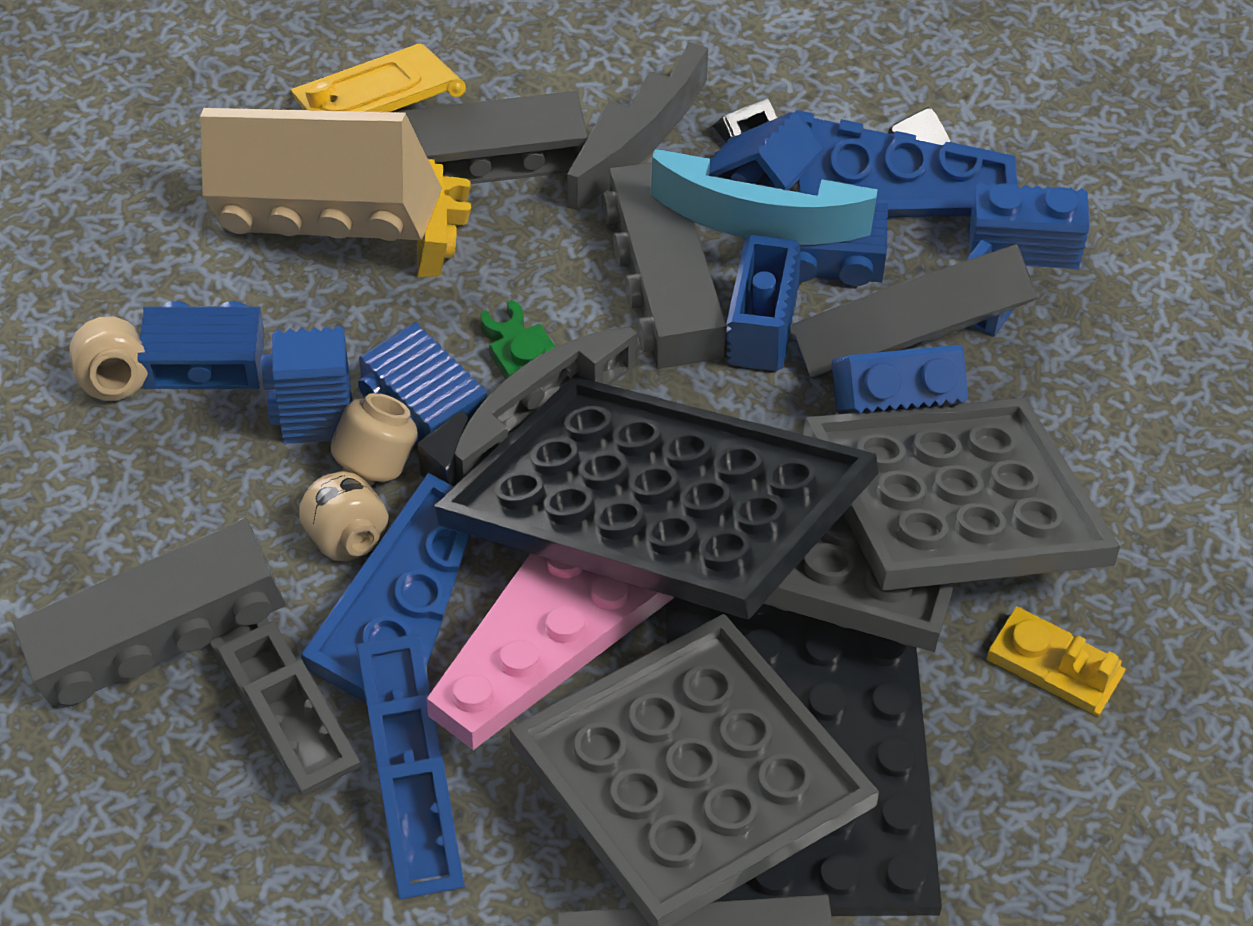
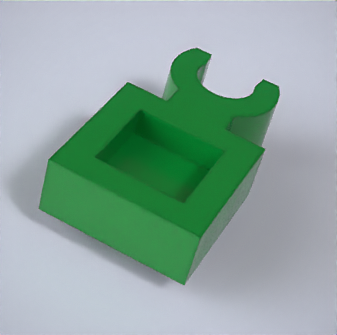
M514 300L507 302V314L511 318L507 322L499 323L494 321L487 310L480 313L483 333L495 341L489 344V354L505 379L536 357L556 347L540 323L527 329L524 328L523 309Z

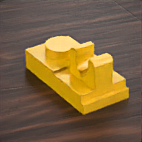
M428 159L442 190L423 239L417 240L418 277H439L444 258H453L455 254L456 225H466L468 223L471 203L458 201H468L471 182L466 178L443 176V164H435V160Z
M1018 606L1015 607L990 647L986 659L1097 717L1100 716L1126 671V668L1121 666L1122 661L1119 660L1116 654L1110 651L1105 653L1086 643L1085 638L1081 636L1074 637L1072 633Z

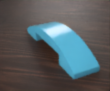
M659 149L654 150L652 157L651 195L666 207L698 224L745 238L749 235L790 239L796 240L800 245L851 241L870 236L877 189L822 179L818 196L712 177L709 176L710 159Z

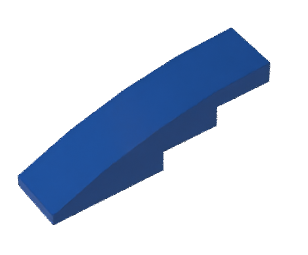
M418 633L357 644L399 899L464 888L436 721L428 716L427 698L430 695L421 635ZM449 875V877L410 884L412 880Z

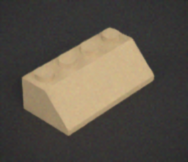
M204 108L200 115L203 197L222 228L236 234L248 232L281 234L284 236L380 238L387 241L423 239L442 187L406 113Z

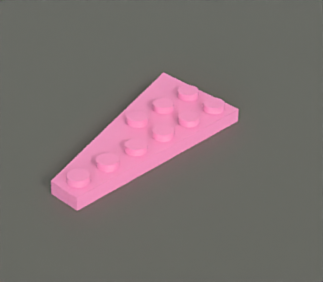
M530 553L428 696V716L474 750L675 597Z

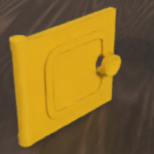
M419 43L290 90L294 99L303 110L391 112L446 91L453 97H460L465 93L466 84L424 44Z

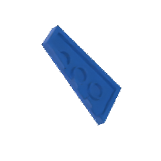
M795 109V113L809 125L814 137L823 147V154L797 181V192L818 196L821 180L823 179L877 189L876 203H888V217L970 216L975 188L981 181L987 186L992 182L996 185L1003 183L1018 185L1015 155L948 141L944 145L917 140V135L896 130L894 135L864 129L862 123L843 119L840 120V123L814 118V113Z

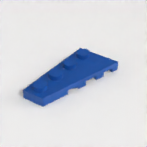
M430 473L426 475L302 652L300 659H302L308 671L366 703L357 644L418 633L421 635L427 669L435 640L437 639L471 536L470 534L438 524L434 505L454 486Z

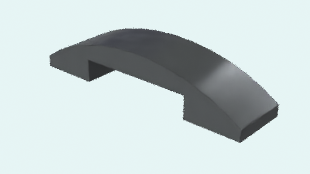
M628 326L608 329L571 340L536 357L504 380L480 405L460 437L455 451L457 484L573 376L611 385L634 368L637 364V332Z

